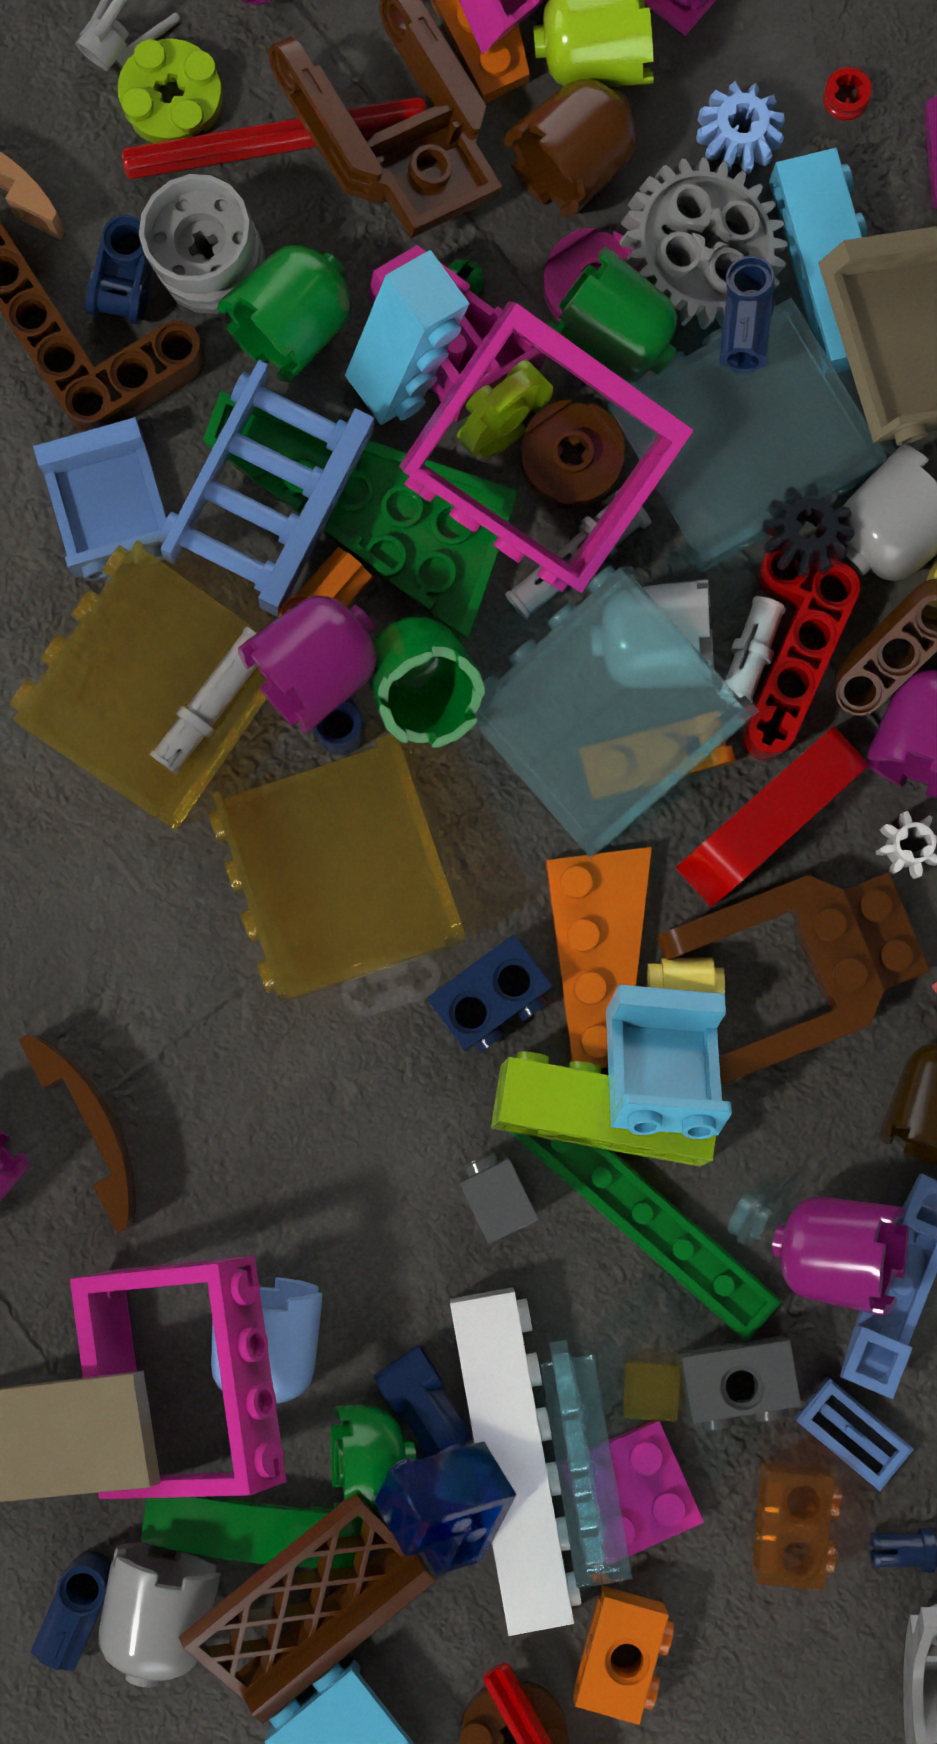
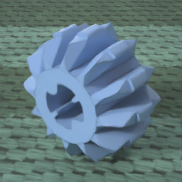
M736 81L729 85L727 95L715 89L709 98L710 106H703L699 111L697 119L702 127L697 131L696 140L698 144L708 146L705 152L707 161L711 162L722 158L724 162H727L728 172L732 169L733 163L739 164L741 171L744 170L746 175L752 172L754 162L763 167L767 166L773 156L771 150L780 149L784 139L779 130L783 128L785 117L784 113L773 111L776 104L775 94L760 99L757 97L759 93L757 82L750 86L748 93H742ZM732 125H743L742 132H744L746 129H748L749 132L740 133L738 132L739 125H737L734 129L732 128Z

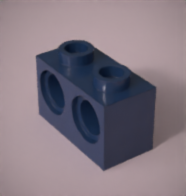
M513 934L428 996L427 1001L464 1051L474 1045L478 1052L481 1053L505 1035L500 1025L517 1013L522 1021H524L549 1002L543 993L549 990L552 985ZM518 967L525 971L529 979V987L526 993L518 997H511L501 991L498 977L504 969ZM467 998L479 1000L486 1009L484 1023L475 1029L462 1027L455 1018L456 1006Z

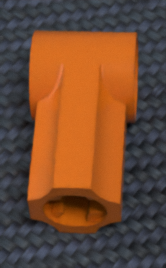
M338 547L303 588L284 602L280 609L279 617L311 596H328L339 600L348 608L373 580V576L352 555Z

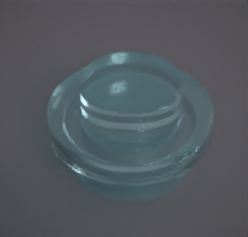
M745 1192L740 1198L727 1228L728 1232L738 1236V1243L745 1246L751 1237L757 1240L762 1238L773 1214L772 1210L765 1207L768 1196L759 1193L755 1197Z

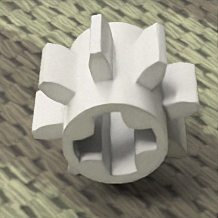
M906 811L899 815L900 829L889 824H885L880 828L881 833L888 837L885 846L876 850V855H887L891 862H893L889 869L891 875L897 873L903 867H909L910 875L913 879L921 877L923 873L921 862L924 861L931 866L937 865V855L933 853L937 845V835H934L933 831L929 828L933 817L929 815L919 823H912L911 815ZM907 837L913 841L919 840L921 849L914 853L911 850L902 851L900 841Z

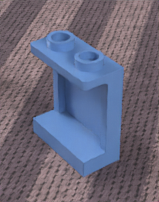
M136 417L33 446L38 466L45 476L67 554L65 557L67 567L75 578L83 576L85 581L99 580L114 574V567L131 562H134L135 566H148L164 560L161 552L163 543L158 541V535L167 516L143 432Z

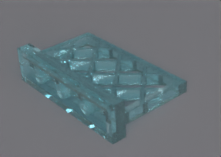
M566 1340L551 1342L552 1362L541 1363L540 1366L576 1586L579 1589L632 1580L633 1576L595 1356L592 1354L574 1357Z

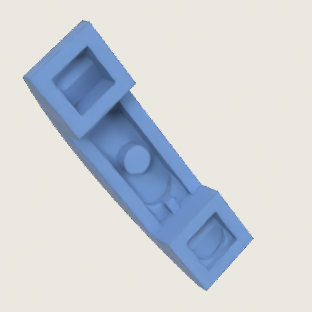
M919 1174L903 1205L905 1208L903 1218L897 1219L898 1224L909 1226V1242L904 1278L893 1277L888 1296L897 1298L896 1306L888 1316L863 1311L859 1312L840 1375L844 1379L891 1399L895 1395L913 1349L908 1345L937 1273V1180L924 1174Z

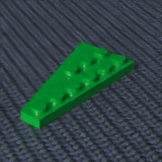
M222 391L219 393L203 438L205 446L211 450L236 404L231 401V394ZM255 407L242 432V435L312 470L315 466L324 469L333 452L326 448L327 442ZM368 441L322 533L469 642L500 551L493 546L498 536L482 525L474 533L449 516L454 506L437 494L431 503L419 496L418 493L404 485L409 475L399 465L407 453ZM231 453L227 461L229 464L296 514L301 515L309 499L302 495L303 489ZM426 460L424 463L426 466L510 522L519 496V490Z

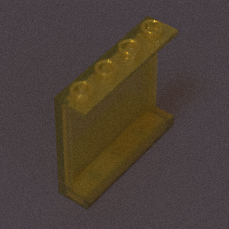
M136 540L128 549L119 544L106 561L101 571L109 577L97 594L88 589L70 614L78 622L69 635L65 638L57 633L39 659L47 666L35 683L26 678L9 702V705L16 709L10 720L169 828L177 830L267 699L259 689L267 681L259 669L256 668L212 726L216 730L210 739L207 737L202 739L181 767L178 775L149 755L179 718L175 714L181 705L185 708L188 706L243 633V629L247 626L256 633L259 631L142 548L144 544Z
M392 734L377 738V748L225 799L220 791L212 794L217 810L208 812L209 819L218 843L227 840L233 857L232 860L224 862L227 875L234 893L243 890L249 906L248 910L240 912L250 942L260 940L266 960L257 962L263 985L267 993L276 990L278 997L283 1003L466 942L465 932L399 740Z

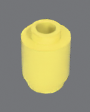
M713 957L672 958L670 960L661 958L659 964H648L647 987L725 994L724 968H714Z

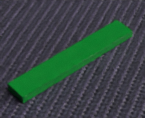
M510 1132L746 1342L750 1340L782 1302L780 1298L613 1151Z

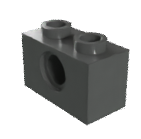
M490 1152L464 1165L467 1175L459 1179V1184L488 1245L539 1220L507 1156L497 1160L495 1154Z
M784 1335L752 1339L748 1342L739 1341L677 1351L687 1417L693 1424L702 1423L703 1430H718L732 1427L735 1425L734 1417L755 1414L756 1421L779 1420L789 1416V1408L801 1407L791 1341ZM739 1370L750 1372L753 1384L749 1393L740 1398L728 1396L725 1388L728 1377L733 1372Z

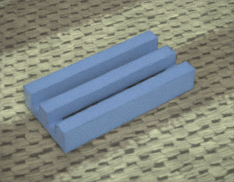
M827 1376L820 1384L822 1385L816 1394L813 1393L807 1400L808 1404L802 1411L799 1410L793 1418L877 1490L881 1491L914 1449ZM831 1395L835 1396L897 1449L891 1458L825 1403ZM818 1411L884 1466L878 1474L874 1473L812 1420Z

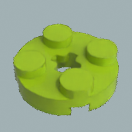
M146 39L141 41L135 47L134 54L125 62L118 80V97L126 119L132 124L133 129L140 137L151 143L195 136L202 130H204L205 134L213 127L222 109L223 90L213 58L196 45L184 40L161 39L157 41ZM169 82L177 83L178 88L184 91L183 96H174L171 103H164L162 93L158 91L159 88Z
M528 360L519 362L508 373L505 380L494 389L486 385L471 396L466 404V409L471 415L458 431L457 437L475 458L478 457V454L483 459L497 455L525 433L526 427L521 422L531 410L536 414L548 405L553 394V385Z

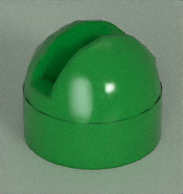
M460 259L447 267L459 277L464 270L471 271L465 282L471 285L469 290L479 298L482 296L485 287V276L481 267L476 262L469 259Z

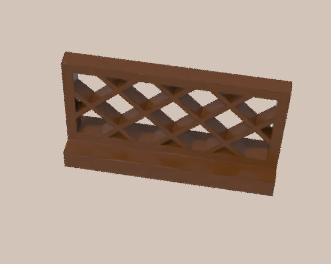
M356 1493L341 1502L178 1638L183 1649L245 1700L251 1715L264 1724L436 1580L416 1546L405 1535L400 1536ZM359 1515L363 1519L360 1535L338 1538L339 1531L356 1516ZM387 1548L367 1564L370 1550ZM356 1552L352 1567L331 1569L334 1554ZM320 1556L316 1571L294 1574L295 1567L305 1558ZM343 1584L323 1601L326 1586ZM312 1588L308 1603L287 1605L290 1591ZM276 1593L273 1607L250 1610L251 1603L262 1594ZM299 1620L280 1636L283 1622ZM269 1624L266 1638L243 1641L246 1627ZM232 1629L229 1643L211 1646L203 1644L217 1631ZM255 1657L236 1672L240 1658Z

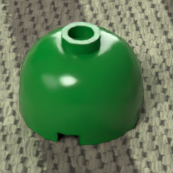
M363 1405L335 1406L332 1414L342 1423L331 1425L332 1488L343 1487L344 1500L357 1493L369 1507L377 1513H381L393 1506L401 1496L404 1489L405 1476L415 1475L416 1451L414 1442H404L401 1428L397 1421L389 1413L379 1408ZM334 1502V1506L337 1507L341 1502Z

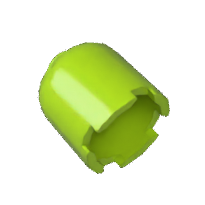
M645 0L547 1L544 7L543 25L533 26L536 59L546 58L549 73L556 83L565 86L579 79H592L608 87L638 86L654 83L651 68H643V63L654 62L650 7L645 8Z

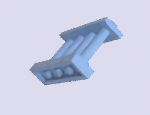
M258 360L251 374L244 371L240 375L231 395V401L236 404L179 514L170 512L159 532L158 541L163 543L161 552L164 560L173 565L184 547L255 583L254 589L261 592L258 597L259 608L279 617L282 605L288 600L373 433L374 417L355 408L348 423L341 419L335 423L265 388L269 382L268 364ZM255 407L327 442L326 448L333 452L325 468L322 469L315 466L312 470L242 435ZM231 453L303 489L302 495L309 499L301 515L298 516L291 513L288 517L218 482L217 480ZM207 500L278 535V542L285 546L277 562L274 563L267 560L264 564L194 529L193 527Z

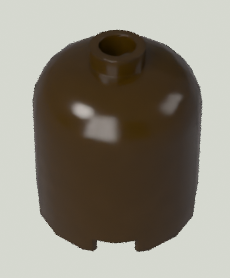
M931 1043L918 1048L910 1054L906 1061L878 1137L885 1144H892L893 1138L906 1143L903 1151L904 1154L936 1166L937 1043Z

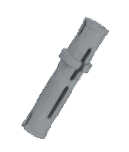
M247 626L186 708L182 705L175 713L179 718L154 751L152 750L149 754L176 775L179 774L181 767L204 737L211 738L216 731L212 726L257 668L256 664H254L249 669H246L238 654V647L257 634Z

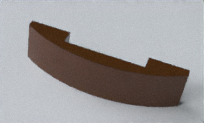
M27 1034L18 1040L42 1087L52 1088L65 1082L112 1174L93 1184V1187L117 1234L134 1226L136 1189L132 1163L123 1133L107 1101L81 1067L52 1043L38 1035Z

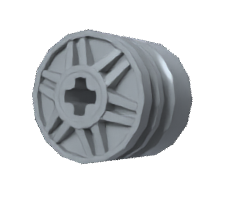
M188 174L168 181L152 194L141 213L139 237L146 258L173 299L178 304L196 313L218 314L217 305L219 301L266 259L261 237L251 219L244 200L230 184L211 175ZM212 250L214 256L205 260L202 254Z

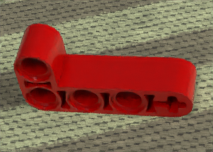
M781 550L775 553H766L758 567L757 579L762 590L769 596L797 609L743 729V746L747 753L755 759L762 761L776 759L790 747L796 738L859 595V577L854 569L843 562L830 558L831 568L825 574H820L811 562V568L807 576L799 577L797 562L792 560L790 563L795 567L797 575L795 579L788 581L781 580L775 576L771 567V562L780 559L783 555ZM826 580L838 583L844 591V600L832 602L824 598L820 591V583ZM810 627L819 631L823 637V648L811 650L803 646L799 640V630ZM789 674L798 678L802 684V696L789 698L783 695L778 688V677ZM775 711L784 713L774 730V735L780 739H775L770 745L763 743L764 733L759 729H763L771 720Z
M835 725L832 726L698 846L675 869L711 908L759 867L870 764Z

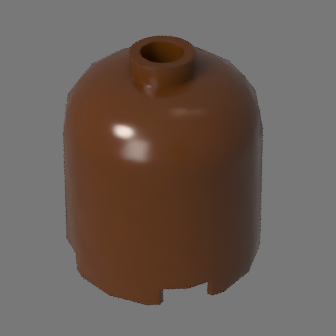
M579 79L560 88L507 131L504 145L506 147L513 146L518 157L511 164V167L524 187L539 203L544 205L551 199L562 206L560 208L561 216H573L627 165L636 151L638 142L637 128L632 116L633 110L629 100L620 91L610 89L601 82L592 79Z

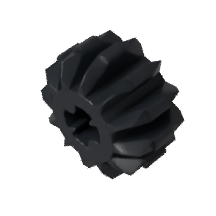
M811 483L807 486L803 498L800 492L794 486H791L784 493L785 502L776 499L771 501L768 511L773 518L765 519L762 522L761 531L767 535L774 536L764 546L766 553H775L780 550L783 552L777 564L779 569H786L793 560L797 562L798 576L806 577L812 562L820 574H825L831 568L830 558L842 561L847 555L848 551L842 543L851 541L855 531L849 526L841 524L850 517V508L841 507L834 510L832 507L838 497L836 491H830L822 500L818 498L817 485ZM806 521L816 527L809 539L799 534L801 527L804 526Z

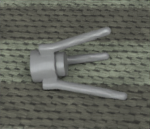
M100 0L91 20L79 34L80 37L75 42V45L90 61L105 71H109L114 63L123 68L125 62L134 54L135 47L141 41L159 39L180 22V15L173 13L127 46L125 40L129 36V32L116 20L117 15L127 0Z

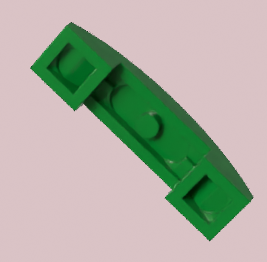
M209 1496L146 1498L141 1542L207 1557L267 1564L334 1508L310 1505L309 1509ZM359 1517L350 1521L339 1531L338 1538L360 1535L363 1519ZM356 1552L334 1554L331 1569L352 1567ZM320 1556L305 1558L296 1567L317 1568Z

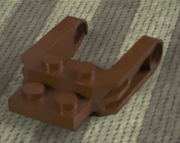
M380 0L379 11L383 26L432 108L375 133L366 142L320 65H313L306 51L295 39L294 35L269 47V61L279 86L346 194L380 205L388 201L410 238H413L497 198L503 186L476 144L486 104L421 0Z
M889 872L845 890L807 875L656 936L664 958L670 960L786 913L793 915V928L820 994L827 1000L830 1009L828 1012L719 1056L721 1085L870 1026L885 989L930 972Z

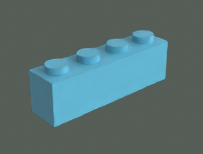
M832 148L776 162L769 180L773 200L776 203L775 207L778 218L784 221L782 232L785 241L788 242L787 250L823 377L851 370L818 262L842 241L868 237L865 219L862 213L855 214L850 196L854 193V182L848 164L841 165L837 148Z
M431 250L385 275L345 374L380 425L396 416L400 420H405L425 405L424 396L427 390L436 382L437 377L435 374L439 366L448 358L449 353L447 349L451 341L461 332L459 324L470 304Z

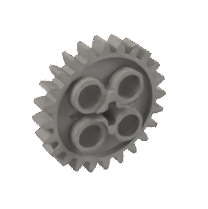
M705 157L700 159L693 170L685 158L680 160L674 168V172L667 165H664L655 178L649 176L639 188L641 192H636L628 203L631 211H628L622 219L621 225L630 231H627L619 241L620 246L633 249L624 261L631 267H638L639 273L665 294L674 304L675 309L680 310V324L685 326L694 315H697L701 329H706L714 321L715 317L723 328L727 286L726 282L717 275L715 268H719L727 274L730 265L744 257V255L761 257L768 261L774 270L776 288L780 281L775 276L786 267V262L777 257V255L788 246L787 241L774 237L784 226V221L769 220L768 213L775 207L776 203L774 201L760 203L757 199L763 186L758 184L748 190L743 186L746 172L742 170L732 179L728 177L727 162L724 161L714 172H710L709 163ZM677 205L687 208L692 218L682 215ZM726 221L735 224L741 235L732 232L728 228ZM666 252L676 255L680 259L682 267L674 265L668 259ZM756 290L745 291V293L757 292Z

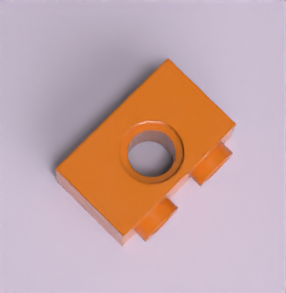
M601 1585L572 1691L575 1707L640 1725L644 1708L652 1710L656 1702L660 1677L653 1675L658 1654L665 1656L668 1654L674 1633V1622L668 1621L669 1614L664 1603ZM623 1644L634 1645L640 1650L637 1661L628 1667H619L611 1661L613 1651Z

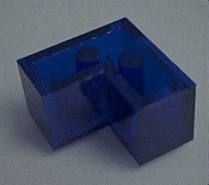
M482 1441L465 1447L453 1445L442 1450L439 1454L419 1460L407 1458L397 1462L388 1470L376 1497L375 1504L405 1557L424 1552L436 1575H440L484 1560L517 1494L488 1446Z

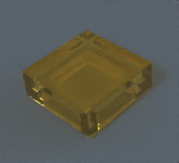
M625 1361L622 1417L677 1422L680 1365Z

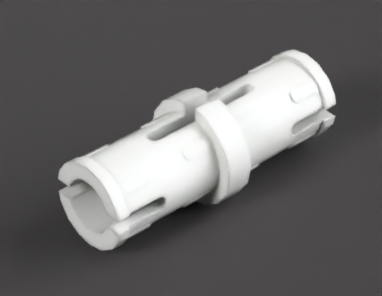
M756 596L753 598V605L741 638H736L733 642L731 651L735 655L724 686L719 693L722 699L739 706H752V699L764 665H769L772 662L774 651L771 649L782 615L786 611L783 604L767 597Z

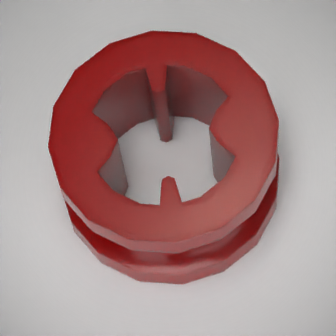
M844 67L833 72L828 78L823 95L824 106L828 113L842 121H850L860 117L866 111L872 93L871 81L868 76L860 69L853 67ZM845 84L846 90L849 89V85L858 89L855 103L850 104L849 98L846 99L845 103L837 99L840 85Z

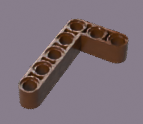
M0 222V275L8 270L19 272L17 279L12 284L0 286V312L64 412L80 433L131 419L193 381L202 373L205 366V353L197 331L190 324L183 321H171L161 325L93 367ZM34 313L47 315L44 324L39 328L26 329L23 327L25 320ZM182 343L192 347L190 355L185 359L176 361L167 358L169 349L176 344ZM67 355L75 358L73 366L68 371L63 373L51 371L52 363L58 357ZM133 371H143L148 374L145 383L140 387L127 388L122 385L124 378ZM98 398L103 401L100 411L95 415L82 416L78 414L79 407L85 400Z
M937 579L927 580L918 585L841 661L836 669L835 689L837 701L843 710L858 716L872 713L937 652V619H931L922 614L926 604L937 600ZM901 638L912 644L910 650L901 656H890L883 650L886 643L892 639ZM857 676L867 677L874 683L869 690L863 693L851 692L845 686L850 679Z

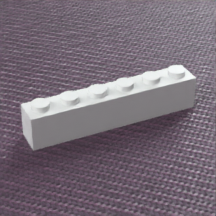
M513 1287L451 1298L450 1307L508 1636L574 1624L571 1607L582 1605L576 1571L565 1573L561 1552L572 1550L566 1516L555 1518L552 1496L562 1495L556 1461L545 1463L542 1442L552 1440L546 1407L535 1408L532 1387L541 1386L542 1380L537 1353L526 1354L522 1333L533 1331L527 1298L516 1300Z

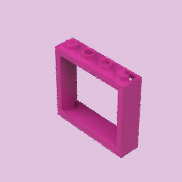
M509 301L399 467L409 475L404 485L418 493L419 496L431 503L437 494L454 506L449 516L474 533H476L480 525L484 526L498 536L493 546L518 563L526 555L542 566L536 575L561 592L564 591L567 585H570L582 594L694 430L522 306ZM512 332L529 342L657 434L570 563L564 561L424 464Z
M255 1255L106 1270L70 1278L83 1378L137 1371L126 1290L208 1282L234 1472L160 1475L161 1483L151 1488L98 1493L99 1499L252 1495L286 1482L284 1453L281 1446L276 1395L273 1389L268 1338L265 1332Z

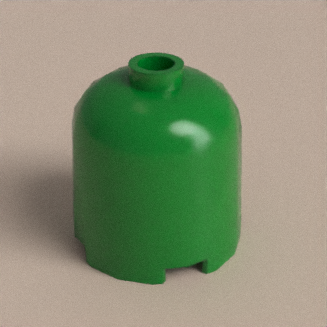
M303 245L283 246L275 251L219 301L217 310L223 314L228 311L233 321L225 328L239 347L256 364L258 360L262 362L268 360L280 369L276 373L277 379L283 382H291L342 329L351 315L352 301L349 288L344 280L346 271L333 255L327 252L321 255L319 252Z
M607 246L603 247L597 256L599 257L598 260L603 264L598 270L589 264L558 305L562 310L558 317L561 319L558 326L551 321L547 322V325L630 384L641 379L649 370L658 375L675 354L676 348L670 344V341L676 332L677 313L674 304L665 294Z
M407 617L390 624L376 636L374 645L377 663L373 675L368 681L383 723L396 739L405 744L409 740L415 743H430L432 748L441 747L459 740L476 724L477 718L475 714L481 705L482 697L485 696L486 689L480 672L460 639L445 624L428 617Z

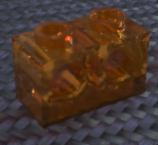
M761 1463L751 1570L758 1584L825 1591L826 1575H834L837 1559L836 1542L829 1541L831 1519H839L842 1500L841 1487L834 1485V1477L826 1469ZM799 1486L811 1487L813 1490V1501L807 1509L798 1512L788 1509L787 1499L793 1489ZM794 1542L806 1543L808 1545V1556L802 1564L795 1567L783 1564L782 1555L788 1545Z

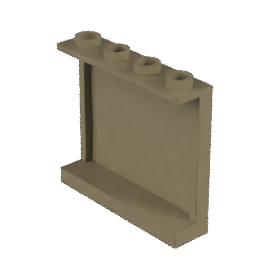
M937 226L844 240L819 261L818 264L873 443L895 439L898 446L917 442L927 437L929 432L937 431Z

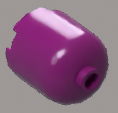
M311 596L298 603L238 647V654L246 669L256 664L267 682L259 687V689L273 707L290 725L294 726L300 721L299 727L301 731L307 734L360 689L373 675L377 663V654L370 634L375 631V627L366 613L357 605L348 609L343 603L334 598Z
M927 669L916 671L892 694L868 750V763L870 764L868 768L878 776L900 787H903L906 778L928 785L925 795L937 798V670Z
M809 1197L801 1201L789 1215L786 1224L777 1226L773 1238V1255L780 1258L781 1271L788 1287L795 1294L807 1299L882 1316L890 1315L897 1303V1298L888 1296L893 1277L904 1278L906 1270L909 1226L900 1225L897 1220L898 1218H903L905 1208L830 1197Z

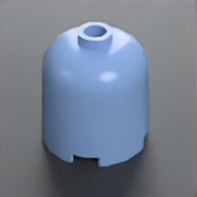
M278 1277L275 1278V1288L260 1287L273 1389L276 1395V1410L277 1403L288 1402L304 1394L311 1385L316 1365L322 1310V1293H318L319 1287L317 1285ZM212 1320V1376L218 1387L222 1390Z

